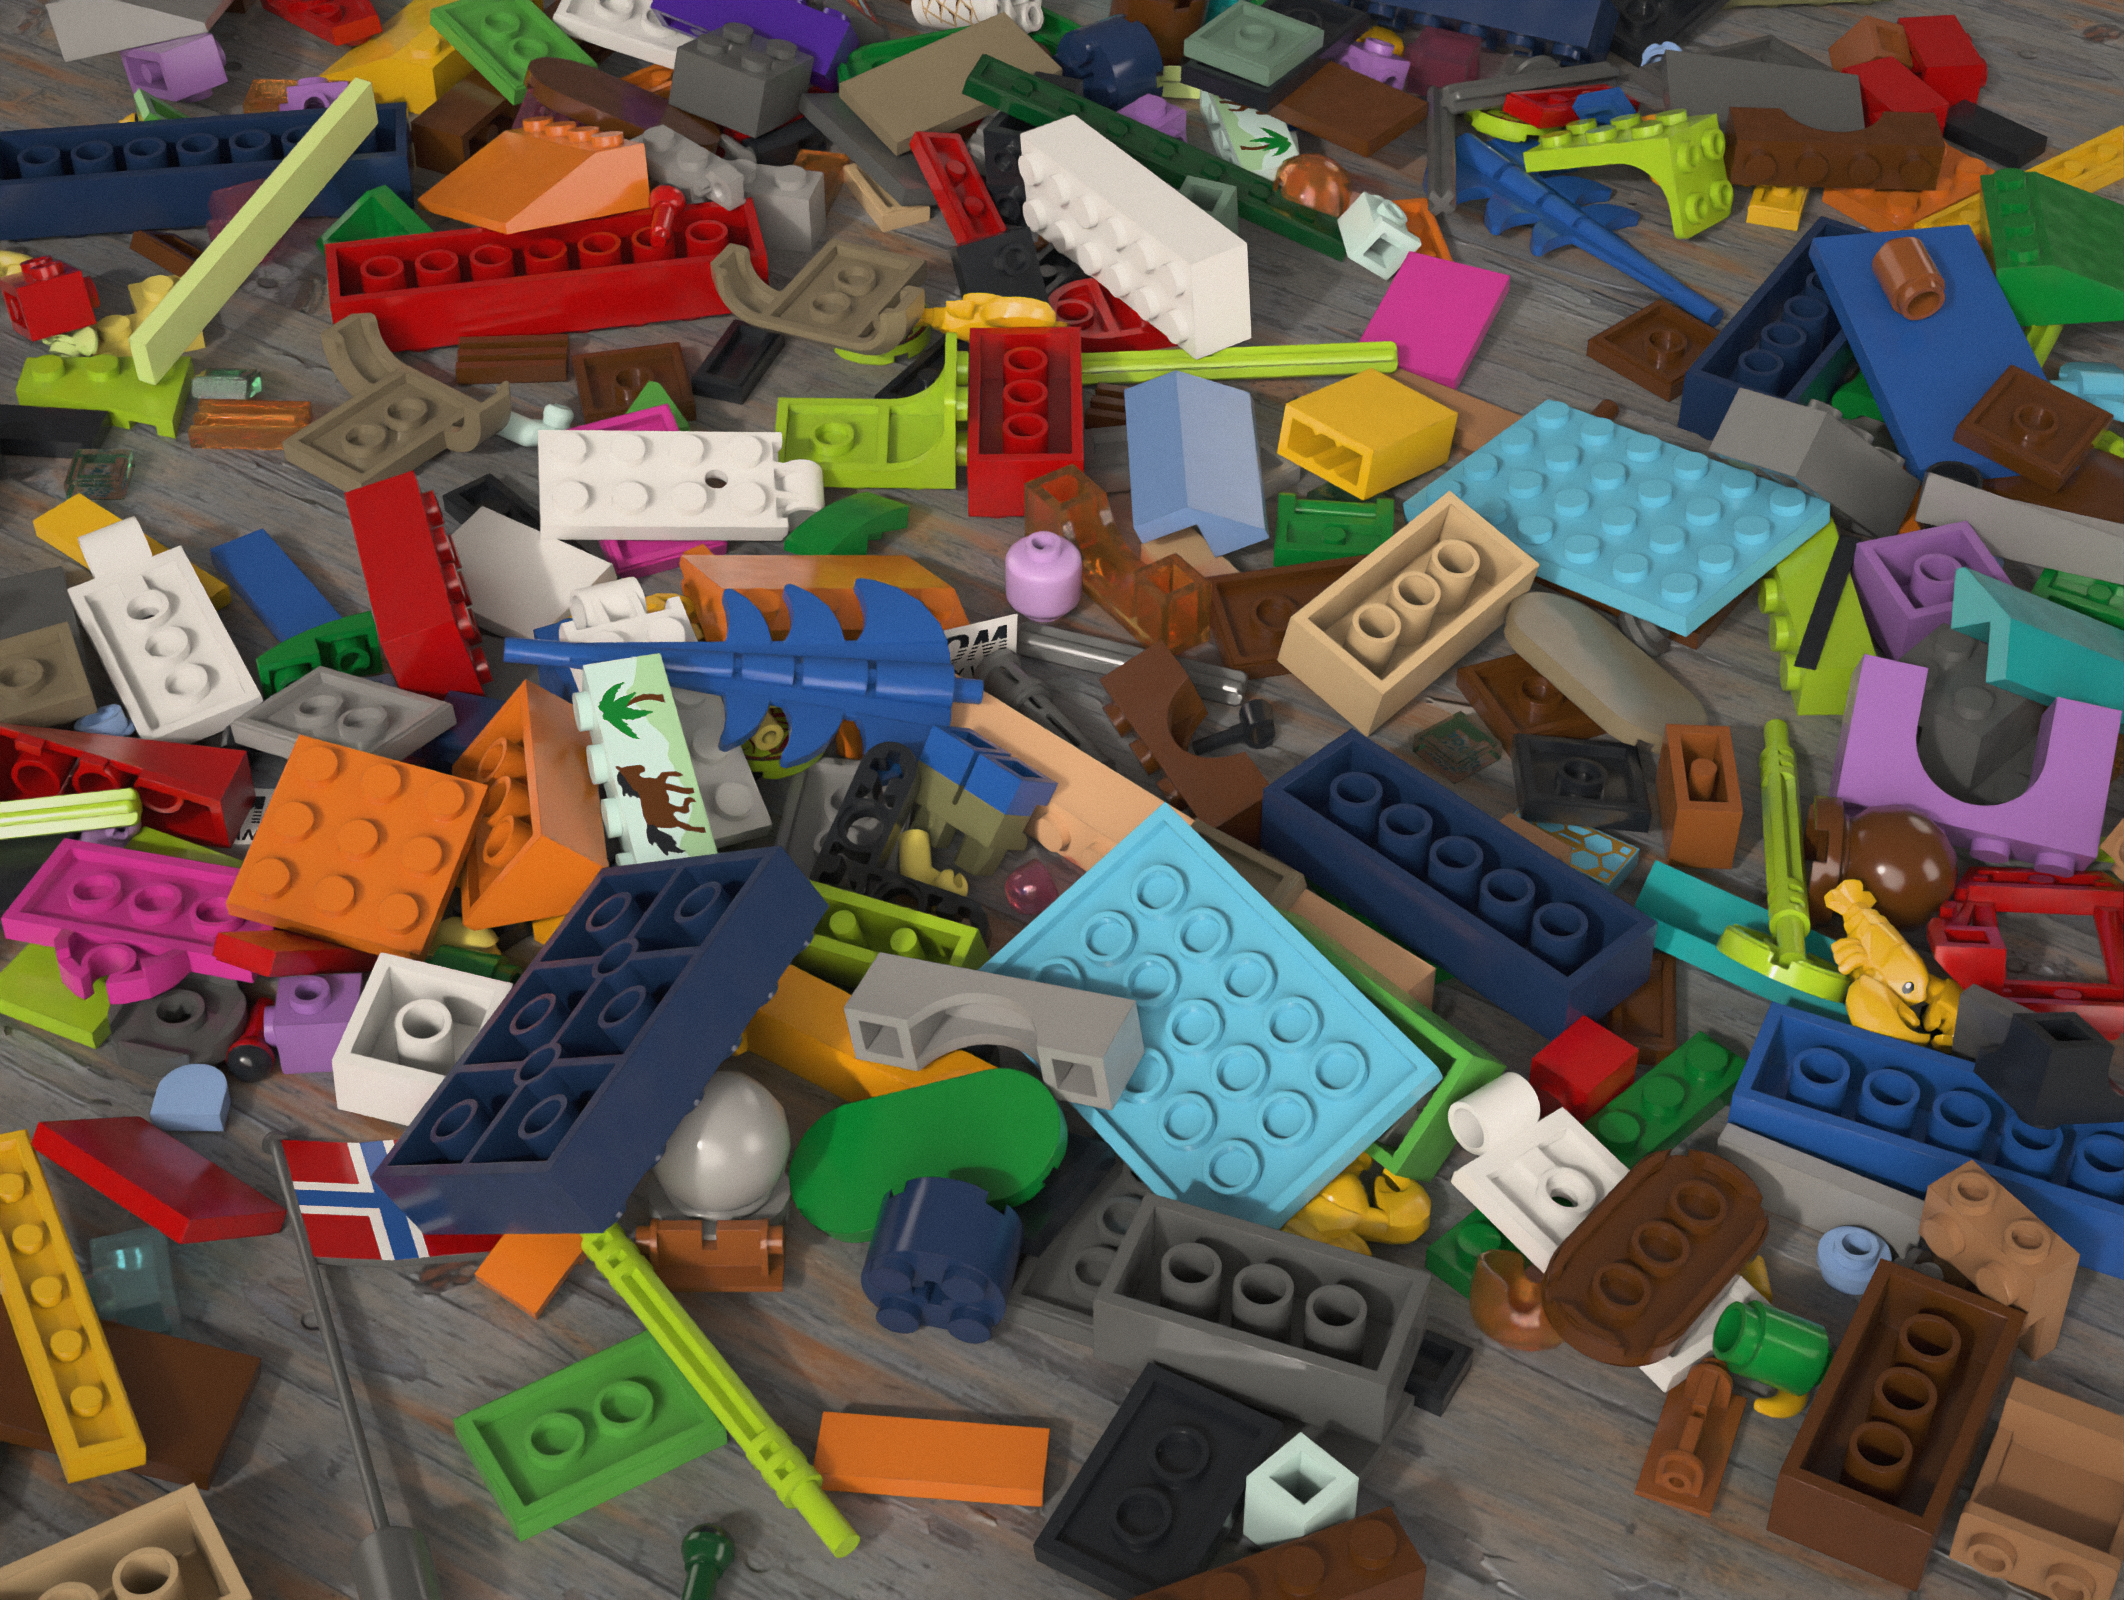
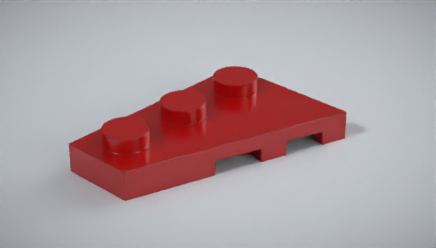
M260 0L263 9L335 46L342 44L348 46L360 45L370 40L372 35L383 32L378 14L370 0Z

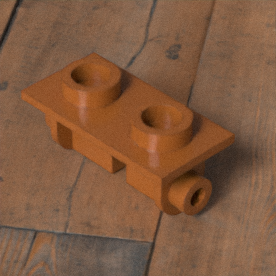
M651 1218L650 1225L636 1226L635 1245L638 1247L640 1255L645 1256L651 1263L654 1272L670 1292H783L786 1235H784V1225H770L769 1218H761V1220H717V1240H704L702 1220H660V1218Z
M1713 1357L1702 1359L1700 1364L1690 1368L1687 1379L1669 1390L1634 1495L1710 1518L1748 1399L1732 1393L1733 1380L1729 1375L1727 1364L1722 1360Z

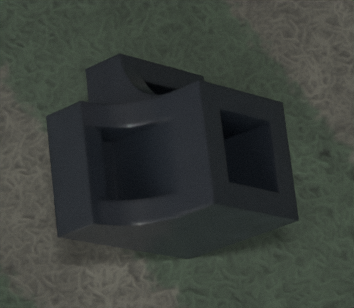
M1030 227L997 232L961 242L959 245L949 248L962 300L963 295L968 293H989L1002 297L1034 298L1049 304Z
M2076 1012L2013 1013L2004 1043L2001 1046H1980L1973 1072L1999 1095L2025 1124L2039 1129L2053 1130L2062 1124L2120 1123L2124 1121V1091L2108 1077V1070L2115 1046Z

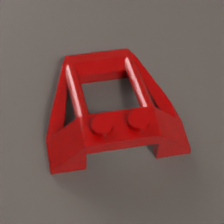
M1970 866L1954 888L1953 901L1945 900L1940 906L1939 918L1932 917L1927 924L1926 938L1934 959L1964 991L1972 984H1976L2035 1013L2076 1012L2108 1041L2120 1038L2121 1033H2124V884L2101 871L2074 870L2072 877L2065 878L2027 868ZM1996 912L2093 916L2108 984L2009 980L2006 969L2007 948L1999 932Z

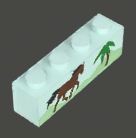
M1200 90V112L1219 158L1302 194V189L1309 188L1310 168L1307 158H1300L1296 132H1289L1287 123L1251 107Z
M657 653L583 665L582 692L573 693L572 695L573 711L579 732L589 730L593 745H588L586 748L588 769L594 785L604 784L607 798L601 799V814L605 833L608 839L618 837L622 853L615 856L616 866L717 854L718 852L661 654Z

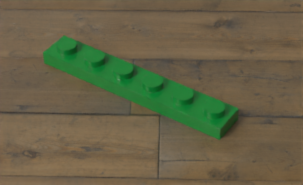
M1699 1031L1584 1122L1582 1126L1622 1164L1631 1170L1641 1159L1651 1153L1669 1149L1673 1150L1729 1104L1746 1061ZM1559 1196L1551 1198L1562 1206L1574 1207L1566 1198ZM1478 1208L1426 1249L1425 1258L1426 1269L1479 1308L1533 1264Z

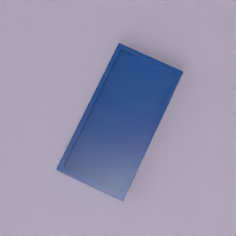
M1970 225L1813 238L1808 255L1900 456L1905 459L1904 465L1907 472L1921 482L1920 486L1928 467L1943 461H1958L1971 465L1979 471L1983 479L2022 476L1953 441L1957 425L2011 364L2048 382ZM1899 237H1915L1920 239L1944 279L1945 301L1937 312L1927 318L1909 320L1903 314L1894 311L1872 271L1871 264L1874 256L1891 239Z

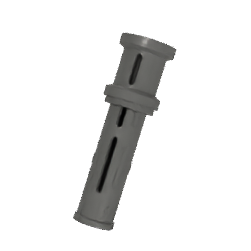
M998 649L987 655L979 663L972 679L983 680V690L1117 772L1116 763L1107 757L1077 725L1053 704L1052 691L1049 686L1039 678H1031L1022 669V661L1014 651ZM1002 667L1005 668L1003 672L999 670Z

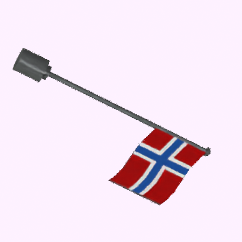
M271 1131L263 1138L262 1149L265 1153L272 1155L375 1530L355 1547L350 1557V1566L359 1600H445L426 1536L414 1528L390 1526L317 1265L396 1268L485 1260L504 1234L424 1235L370 1178L398 1139L361 1143L290 1140L282 1131Z

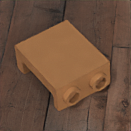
M2015 1376L1990 1449L1971 1497L1965 1503L1960 1516L1949 1558L1969 1565L1984 1575L2002 1578L2048 1596L2052 1600H2110L2124 1560V1416Z

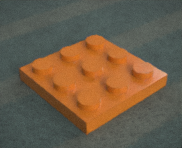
M299 734L226 900L228 913L235 917L378 956L380 952L425 962L490 800L489 787L486 784Z

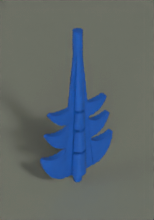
M1464 133L1459 137L1455 135L1456 205L1471 200L1490 198L1486 204L1483 218L1484 224L1491 234L1499 236L1509 228L1535 223L1529 244L1531 253L1534 256L1541 257L1551 250L1573 244L1670 300L1711 327H1715L1720 323L1724 315V311L1720 307L1681 283L1612 231L1637 226L1640 217L1639 212L1612 204H1592L1581 207L1586 204L1609 201L1613 191L1610 187L1578 176L1558 175L1577 172L1579 168L1527 173L1523 152L1539 145L1538 141L1526 139V142L1520 141L1518 143L1493 138L1492 141L1483 142L1472 133ZM1426 167V170H1425L1424 179H1423V184H1422V186H1423V188H1424V191H1425V193H1426V196H1427V167Z
M865 578L856 579L853 588L860 602L863 614V632L857 640L844 639L840 623L828 605L811 592L796 585L787 584L784 587L782 597L788 608L791 624L790 632L784 641H771L769 627L761 611L748 598L729 588L725 589L722 596V604L727 620L725 641L571 643L505 636L503 662L569 667L583 670V665L660 653L670 687L722 696L725 724L718 748L723 752H728L744 744L755 735L765 719L769 706L780 707L786 716L789 730V741L782 752L779 762L783 768H790L809 762L823 753L836 737L843 720L854 721L859 729L863 743V756L876 744L890 741L901 743L908 747L918 763L932 725L950 726L952 703L980 705L983 697V680L955 677L947 638L940 623L926 606L898 587ZM896 763L893 764L889 771H877L882 786H887L892 778L902 780L904 778L900 765Z

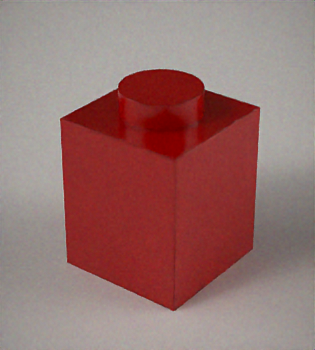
M1581 1016L1532 1057L1529 1084L1538 1097L1540 1117L1543 1119L1563 1107L1582 1125L1634 1083L1639 1049L1587 1016Z

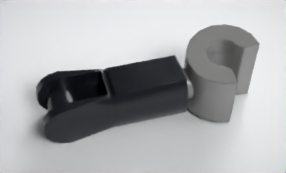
M801 117L782 128L769 131L757 138L743 139L742 144L731 136L721 134L718 144L725 150L724 160L747 159L755 164L781 166L795 161L819 158L826 154V144L822 141V132L806 117Z

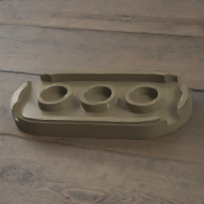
M1526 592L1512 600L1504 619L1506 625L1503 629L1510 646L1614 738L1636 746L1639 739L1654 744L1651 752L1660 755L1666 724L1707 725V714L1699 700L1609 621L1591 608L1570 598L1547 592Z

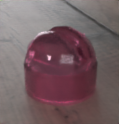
M1037 858L1017 867L1008 875L1005 883L1008 903L1019 914H1040L1059 898L1057 888L1049 872Z

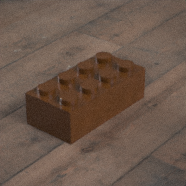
M1880 1258L1779 1472L1766 1530L1917 1592L2011 1371L2027 1313Z

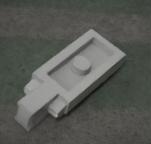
M662 124L649 128L642 135L631 139V141L644 143L648 176L661 184L669 183L679 187L684 193L685 198L691 202L705 196L729 211L746 203L743 189V181L745 180L743 174L737 171L731 163Z

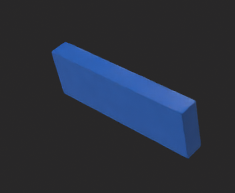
M263 528L210 549L213 566L279 643L311 628L342 618Z

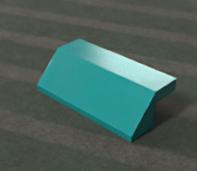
M1967 567L1956 569L1951 629L1989 644L1986 671L1987 684L2048 707L2057 697L2120 710L2122 711L2119 734L2124 735L2123 630Z
M1655 860L1634 905L1636 909L1658 922L1654 943L1655 948L1770 1001L1852 1025L1845 1008L1846 997L1843 1003H1836L1808 994L1754 971L1717 950L1718 940L1728 925L1739 924L1771 935L1769 931L1768 910ZM1810 929L1809 934L1805 938L1806 954L1808 955L1809 952L1838 966L1835 963L1834 953L1831 949V944L1836 942V940Z

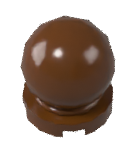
M1814 796V804L1809 806L1803 838L1805 860L1813 861L1808 886L1810 926H1829L1832 913L1837 912L1826 907L1824 896L1844 880L1849 879L1862 882L1863 891H1870L1877 901L1871 909H1875L1880 915L1885 916L1899 933L1913 932L1928 923L1932 917L1936 918L1939 916L1940 906L1945 900H1949L1955 888L1958 877L1957 854L1947 836L1928 814L1897 804L1871 806L1854 817L1849 818L1847 814H1844L1842 798Z

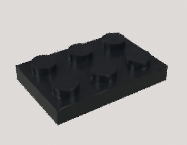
M1148 1362L1033 1544L1036 1561L1116 1600H1128L1206 1572L1245 1507L1246 1476L1279 1450L1285 1440L1284 1423Z

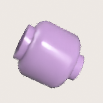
M1048 531L1032 533L1014 543L1005 557V588L1009 604L1014 610L1036 622L1058 620L1074 609L1082 596L1081 553L1074 543Z

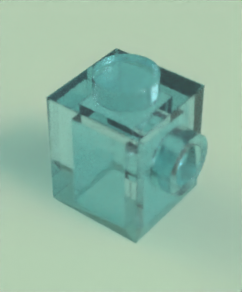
M149 1226L89 1239L92 1270L81 1273L97 1314H100V1318L177 1338L185 1337L176 1269L167 1236L154 1227Z

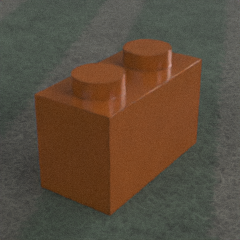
M1666 724L1655 780L1666 865L1696 869H1732L1743 816V807L1730 726Z

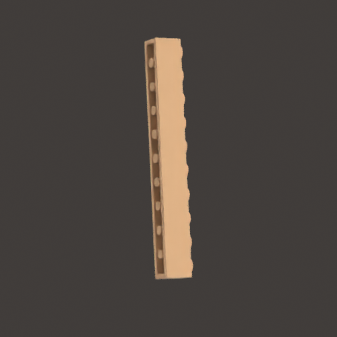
M984 690L980 705L952 703L950 726L972 729L1011 754L1010 757H1017L1058 783L1048 805H1036L1023 832L1038 840L1049 851L1060 854L1086 872L1164 803L1163 800ZM1169 805L1190 826L1195 821ZM1308 889L1303 891L1289 909L1290 912L1306 918L1432 1011L1435 967Z

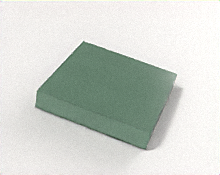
M1239 0L1184 40V56L1269 87L1323 47L1324 30L1250 2Z

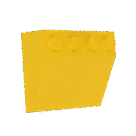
M413 0L381 26L383 32L374 34L367 42L355 46L317 77L327 78L328 83L348 81V85L355 78L372 82L375 103L406 102L408 112L420 115L475 69L430 24L431 9L459 0ZM531 0L542 12L544 11L543 0Z

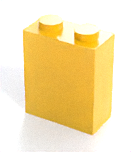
M1370 368L1286 403L1277 454L1364 501L1448 463L1458 413Z

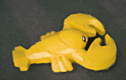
M968 293L963 295V300L946 301V307L924 308L922 317L913 328L932 326L933 329L941 331L943 334L955 332L957 333V339L969 342L970 328L1068 327V323L1056 321V313L1051 306L1034 298L1002 297L989 293Z
M1855 879L1844 880L1835 889H1831L1824 896L1826 907L1842 915L1844 920L1843 926L1847 933V938H1841L1831 944V949L1834 953L1835 963L1838 964L1839 972L1842 975L1849 974V978L1852 979L1845 1003L1852 1026L1924 1047L1929 1043L1931 1034L1913 1031L1914 1028L1920 1025V1020L1914 1011L1909 1008L1924 1001L1929 1004L1922 1015L1925 1031L1931 1032L1938 1028L1943 1033L1936 1035L1930 1041L1935 1050L1951 1054L1959 998L1964 990L1955 980L1950 978L1942 980L1930 974L1918 952L1911 947L1885 916L1880 915L1877 910L1871 909L1877 901L1870 891H1863L1862 882Z
M1362 1152L1279 1230L1371 1256L1372 1253L1366 1241L1385 1244H1410L1424 1235L1430 1225L1431 1199L1424 1187L1417 1181L1395 1176L1385 1168L1382 1176L1379 1175L1375 1178L1372 1190L1373 1207H1370L1366 1189L1359 1176L1363 1170L1368 1171L1374 1159L1367 1153Z

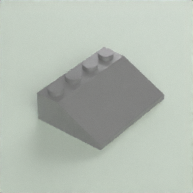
M49 0L45 5L64 61L68 62L206 33L234 0Z

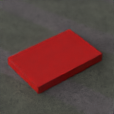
M141 1116L38 1122L30 1144L35 1147L36 1151L178 1244L273 1235L274 1233H280L287 1214V1209Z

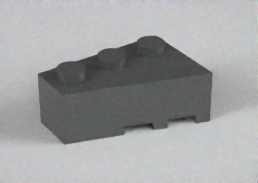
M1739 387L1708 450L1722 459L1728 458L1754 466L1752 472L1757 476L1768 480L1773 478L1785 487L1800 489L1807 495L1829 502L1830 516L1833 517L1835 525L1848 532L1873 540L1896 535L1921 484L1918 479L1902 468L1905 459L1887 449L1872 446L1874 436L1867 431L1848 423H1841L1840 420L1843 413L1838 409L1815 399H1810L1808 405L1803 406Z

